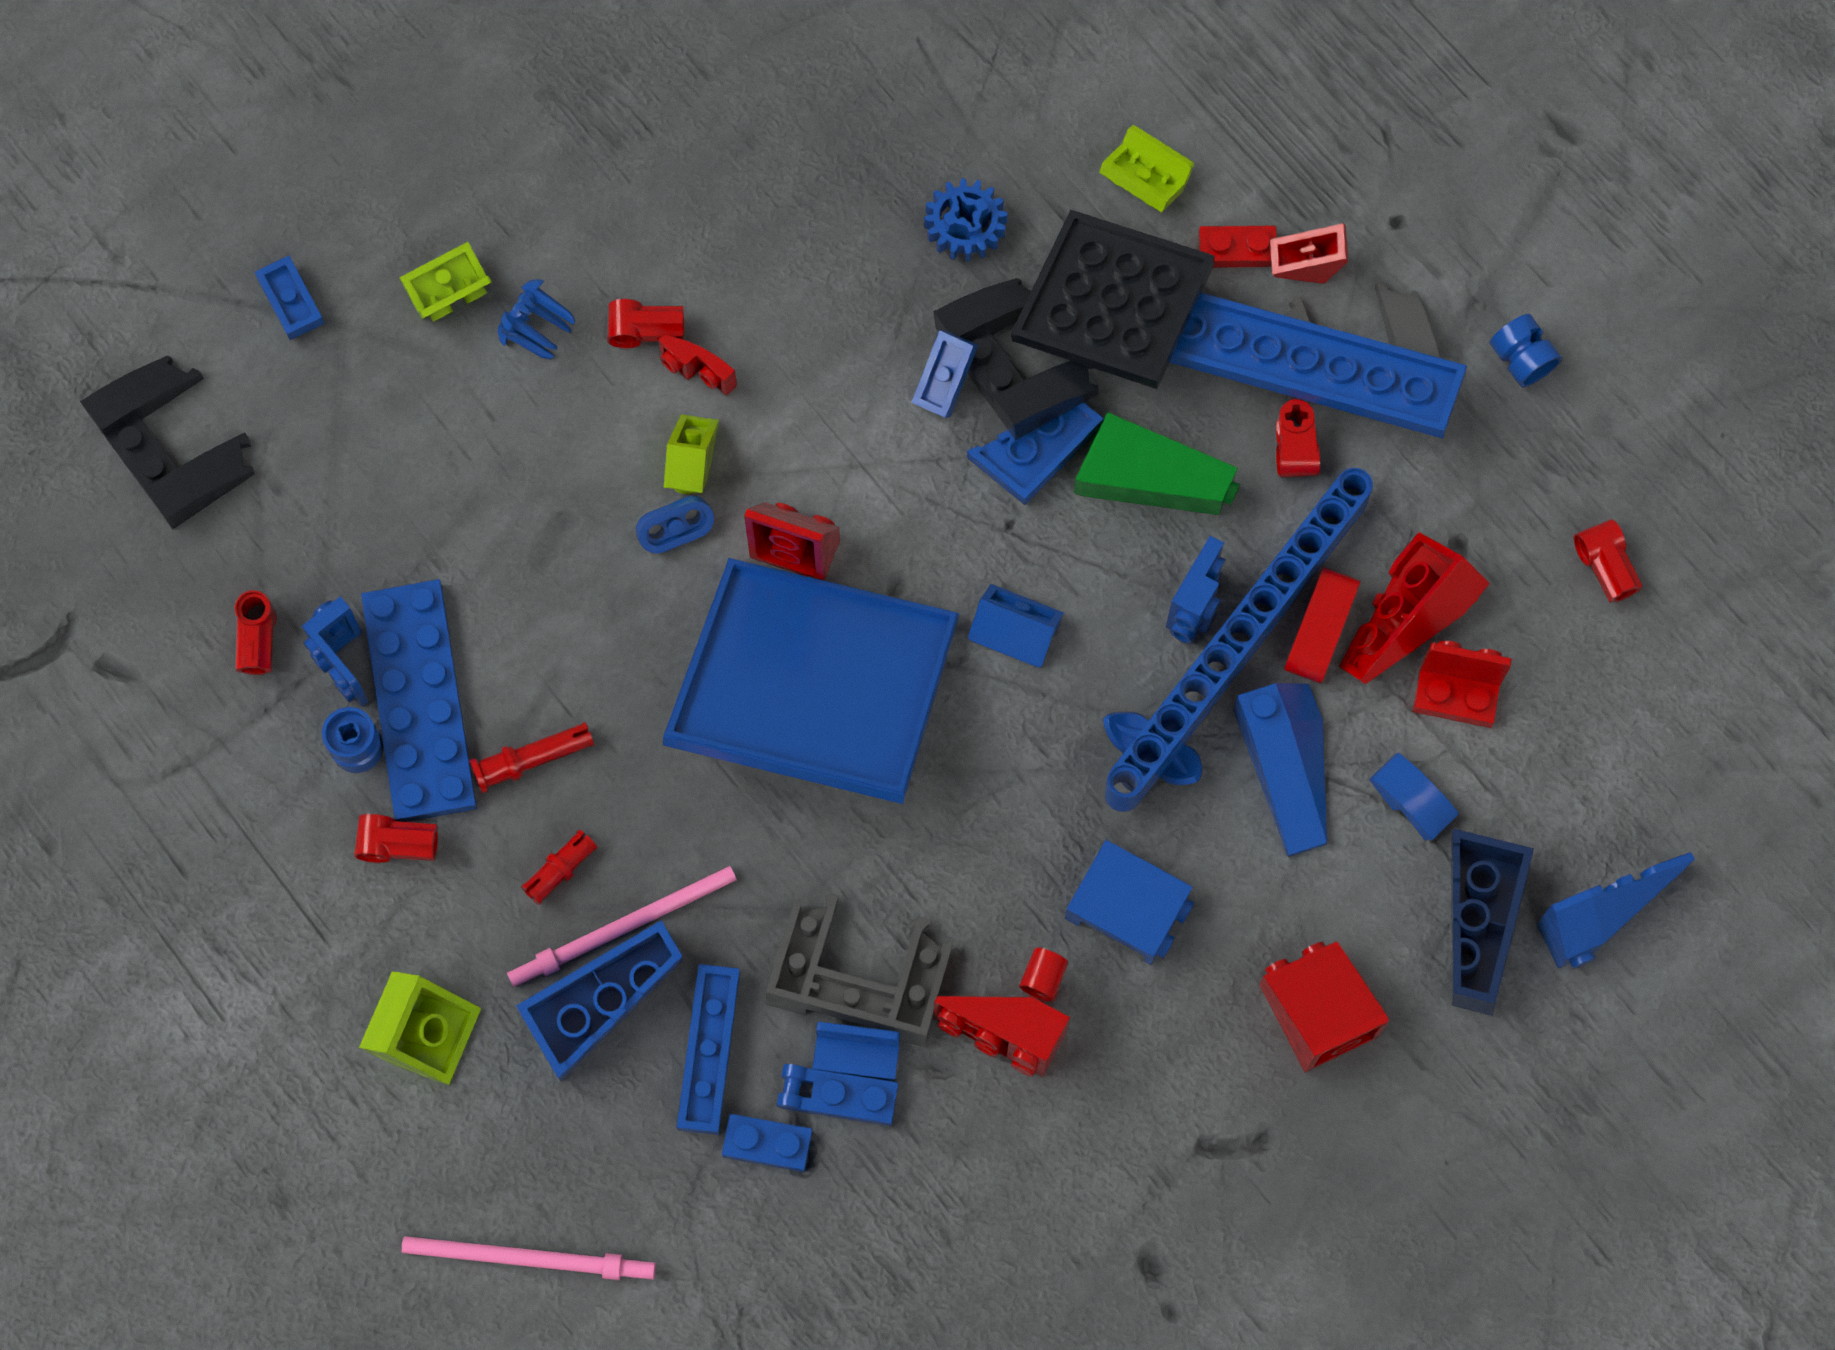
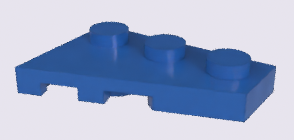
M1082 403L1017 440L1007 430L997 435L998 439L980 448L978 445L966 451L967 458L1021 503L1026 505L1096 434L1104 418L1085 403Z

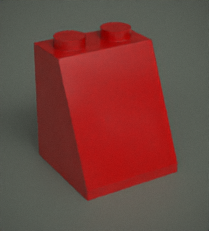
M1320 941L1304 949L1301 952L1303 957L1289 963L1287 958L1271 964L1265 969L1267 974L1262 977L1259 984L1304 1073L1377 1039L1389 1023L1386 1013L1338 941L1327 946L1324 941Z

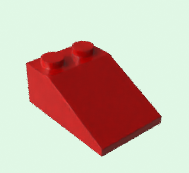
M763 502L746 510L744 519L750 558L802 576L825 581L840 542L839 527L835 526L832 520L820 515H814L811 518L799 514L794 507L784 503L772 505Z

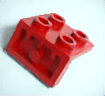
M1453 641L1431 643L1419 669L1412 712L1491 728L1494 724L1500 685L1511 668L1512 659L1503 657L1501 652L1493 649H1480L1478 651L1463 649L1461 644Z

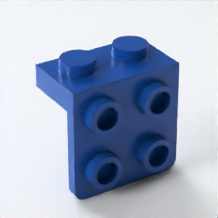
M340 596L333 602L327 601L321 604L314 611L313 618L302 625L308 637L303 644L311 653L310 656L324 673H329L335 682L336 688L349 703L356 699L363 707L369 701L362 687L336 655L338 651L362 634L351 608Z

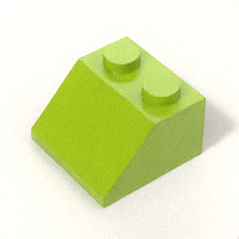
M392 971L359 1048L390 1064L449 1085L481 1008L419 975Z

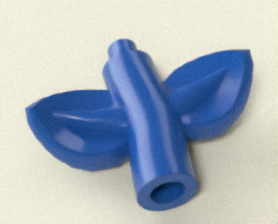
M1127 711L1111 713L1103 719L1104 728L1110 741L1122 753L1126 751L1149 721L1142 714ZM1168 721L1162 724V727L1169 732H1176L1181 729L1175 722ZM1184 744L1160 778L1172 785L1197 783L1202 775V763L1197 751ZM1151 752L1138 754V757L1144 762L1151 763L1158 760ZM1121 782L1125 788L1131 792L1134 791V787L1131 784Z

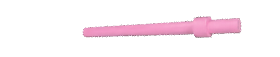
M728 866L553 951L551 948L539 952L535 954L536 959L507 972V975L513 987L523 984L543 973L547 977L559 971L560 965L737 881L731 866Z
M404 1236L402 1241V1253L595 1273L602 1274V1279L620 1280L621 1276L654 1280L656 1272L655 1262L626 1260L620 1254L605 1253L604 1257L408 1236Z

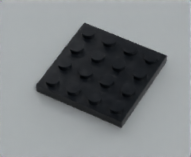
M1070 209L1011 332L1012 341L1158 389L1215 264V255Z

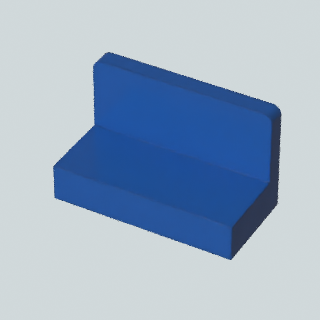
M990 584L980 599L968 639L1030 665L1041 667L1045 661L1051 640L1061 624L1064 612Z
M817 1022V1038L812 1069L895 1082L900 1048V1032Z

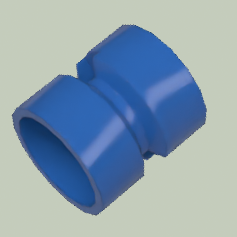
M1524 314L1502 327L1489 342L1502 362L1510 361L1508 370L1521 388L1530 386L1547 376L1563 359L1550 340L1541 339L1544 332L1531 314Z
M345 707L337 709L325 720L321 732L323 743L338 767L346 772L361 773L368 771L378 763L383 752V742L373 721L366 712L359 708Z

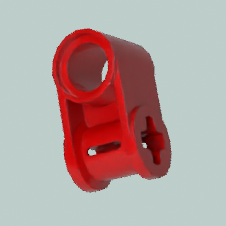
M1289 400L1283 404L1279 412L1275 428L1277 441L1276 464L1279 478L1319 476L1320 452L1316 440L1315 414L1309 403L1303 400ZM1289 418H1296V422L1300 426L1295 427L1293 421L1289 420Z

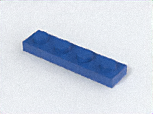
M698 965L676 1127L678 1131L719 1135L740 980L739 968Z

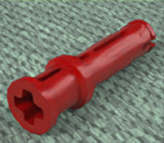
M586 722L517 749H513L512 746L502 747L500 753L479 761L476 758L469 760L481 793L488 792V787L512 779L514 782L520 780L524 771L587 747H593L594 742L591 733L588 732L589 729Z

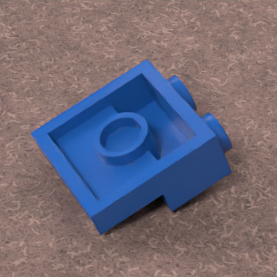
M1211 535L1172 599L1166 622V628L1170 630L1171 635L1186 644L1194 642L1200 631L1205 634L1209 631L1217 616L1216 610L1221 602L1220 599L1216 598L1219 587L1218 582L1222 575L1220 571L1226 559L1221 557L1224 542Z

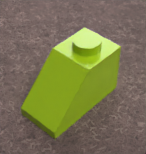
M680 415L667 443L664 488H671L677 493L685 495L695 494L696 492L703 493L709 479L719 426L718 419Z

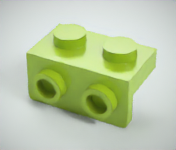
M1132 125L1128 128L1122 144L1103 161L1099 173L1162 213L1184 191L1195 165L1188 158L1139 127Z
M469 242L399 277L420 318L423 319L430 316L433 322L453 312L450 304L464 297L468 304L487 294L484 286L492 283L489 275L486 276Z

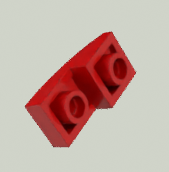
M663 335L658 340L661 352L660 360L671 373L676 374L679 372L689 380L698 372L701 380L709 388L714 390L717 387L726 396L737 386L735 370L715 354L677 337Z

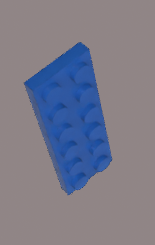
M440 579L361 593L395 821L410 822L477 809L443 588Z

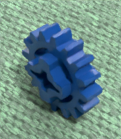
M961 178L960 187L955 188L953 184L946 182V193L943 194L938 190L933 192L934 202L926 203L927 216H924V228L929 229L927 236L929 242L938 240L937 252L941 253L949 249L950 259L955 260L958 253H964L966 262H969L974 252H977L981 258L986 257L987 246L994 250L998 248V238L1005 237L1006 226L1003 224L1007 223V212L1002 211L1004 205L1002 198L993 200L994 188L992 186L982 191L980 180H976L973 187L967 186L965 178ZM949 207L950 212L944 214L943 219L940 220L943 211ZM988 220H991L989 228L985 233H982V227L987 226Z

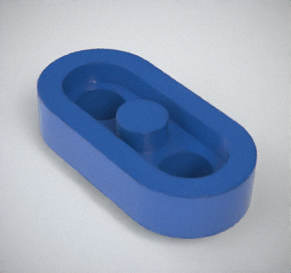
M688 496L643 515L636 525V537L646 551L663 553L706 535L713 526L714 514L704 499L698 496ZM690 510H697L694 518H685ZM652 526H661L660 530L657 533H649V530Z

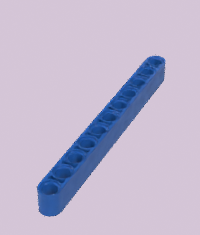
M1349 468L1338 476L1112 767L1107 776L1105 799L1112 809L1127 812L1133 810L1141 802L1364 512L1373 488L1372 478L1365 470ZM1345 489H1355L1361 495L1352 496ZM1332 517L1339 523L1335 525L1328 524L1322 518ZM1309 545L1317 552L1313 554L1306 553L1300 549V546ZM1281 574H1287L1291 576L1295 581L1291 583H1286L1281 581L1277 576ZM1265 603L1272 608V611L1262 612L1254 605ZM1236 632L1244 633L1250 640L1240 642L1235 640L1232 634ZM1220 662L1226 666L1227 670L1222 672L1215 671L1208 664ZM1188 692H1198L1204 699L1194 702L1189 700L1185 694ZM1168 721L1175 722L1181 729L1176 732H1169L1162 727V724ZM1151 752L1158 760L1151 763L1144 762L1138 757V754ZM1120 782H1127L1134 787V791L1121 793L1117 791L1114 785Z

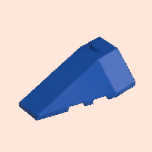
M1275 683L1237 695L1233 712L1287 856L1290 857L1326 845L1323 719L1310 685L1302 683Z
M1689 852L1653 865L1641 872V879L1636 881L1629 874L1620 877L1616 882L1604 889L1599 885L1551 905L1536 925L1558 969L1568 964H1571L1572 968L1576 969L1595 960L1596 958L1593 953L1599 950L1695 860L1692 853Z

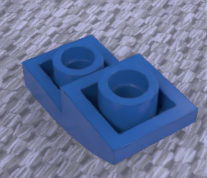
M1400 753L1393 755L1369 778L1391 809L1401 810L1425 841L1433 840L1459 815L1458 811L1441 791Z

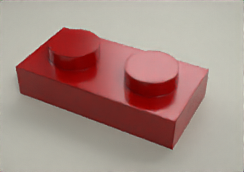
M1276 226L1199 227V251L1215 255L1213 268L1272 267L1270 239L1277 238Z

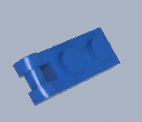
M793 1064L783 1065L781 1078L785 1079L783 1093H778L777 1107L791 1111L892 1126L898 1082L809 1069ZM801 1083L813 1085L811 1098L799 1096Z

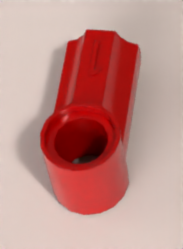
M632 299L614 300L608 306L607 342L614 347L627 349L638 347L642 342H659L658 340L663 335L684 340V307L643 306L642 303Z
M1610 519L1574 534V545L1579 558L1584 565L1592 567L1609 603H1617L1627 599L1641 590L1643 586L1625 552L1626 541L1623 532L1615 520Z
M256 590L246 591L238 597L234 607L237 616L235 670L238 673L249 675H264L272 672L273 632L277 621V613L265 594ZM258 605L265 607L262 617L256 620L247 619V613L252 607Z
M378 814L360 815L354 857L358 860L372 863H386L391 858L435 861L439 842L437 824L398 822L389 816Z
M1038 947L1034 948L1018 987L1027 993L1028 997H1033L1042 1003L1055 1001L1069 964L1068 960L1053 951Z

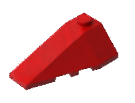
M1418 532L1393 562L1388 572L1392 577L1384 594L1377 593L1372 602L1376 609L1369 623L1359 627L1339 665L1344 672L1364 685L1463 616L1490 584L1463 556L1421 532Z

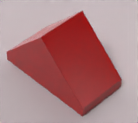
M1344 223L1270 239L1272 275L1276 278L1325 284L1348 262L1347 234Z

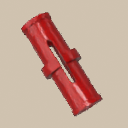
M578 830L556 854L550 853L545 858L546 863L526 883L521 885L524 893L530 899L534 897L533 901L537 905H540L563 880L568 882L574 876L572 872L597 849V845L588 835L584 837L585 833L582 830Z

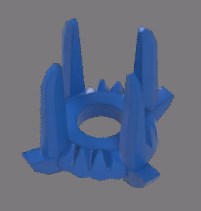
M529 280L521 287L524 292L520 293L517 299L518 302L514 304L510 313L506 311L503 313L497 331L499 340L505 346L508 339L541 358L552 359L554 354L541 345L552 350H557L558 347L525 322L530 321L528 315H531L532 311L568 333L572 332L571 328L558 316L571 324H575V318L568 309L539 288L544 280Z

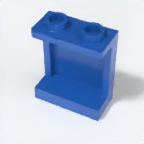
M1105 840L1068 905L1065 919L1077 926L1081 922L1143 955L1145 957L1144 962L1152 965L1156 956L1164 959L1175 939L1169 933L1175 922L1178 921L1183 924L1195 903L1188 899L1193 887Z

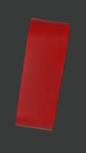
M1323 567L1284 671L1322 684L1361 580Z

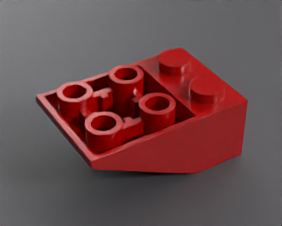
M937 996L934 1001V1019L939 1022L937 1025L939 1029L956 1038H959L961 1034L976 1041L974 1044L975 1048L988 1056L996 1057L999 1053L1012 1060L1011 1066L1015 1070L1029 1077H1033L1034 1073L1044 1077L1066 1036L1070 1020L1069 1016L1033 997Z

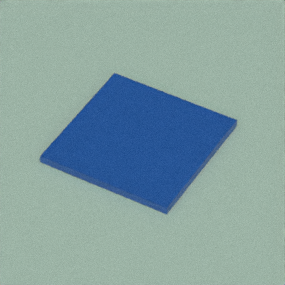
M728 558L664 732L663 746L903 804L956 630L959 613Z

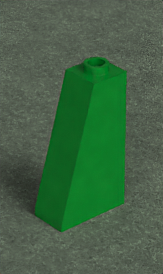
M1107 412L1075 479L1074 493L1083 497L1219 515L1224 503L1232 505L1240 484L1235 482L1237 467Z

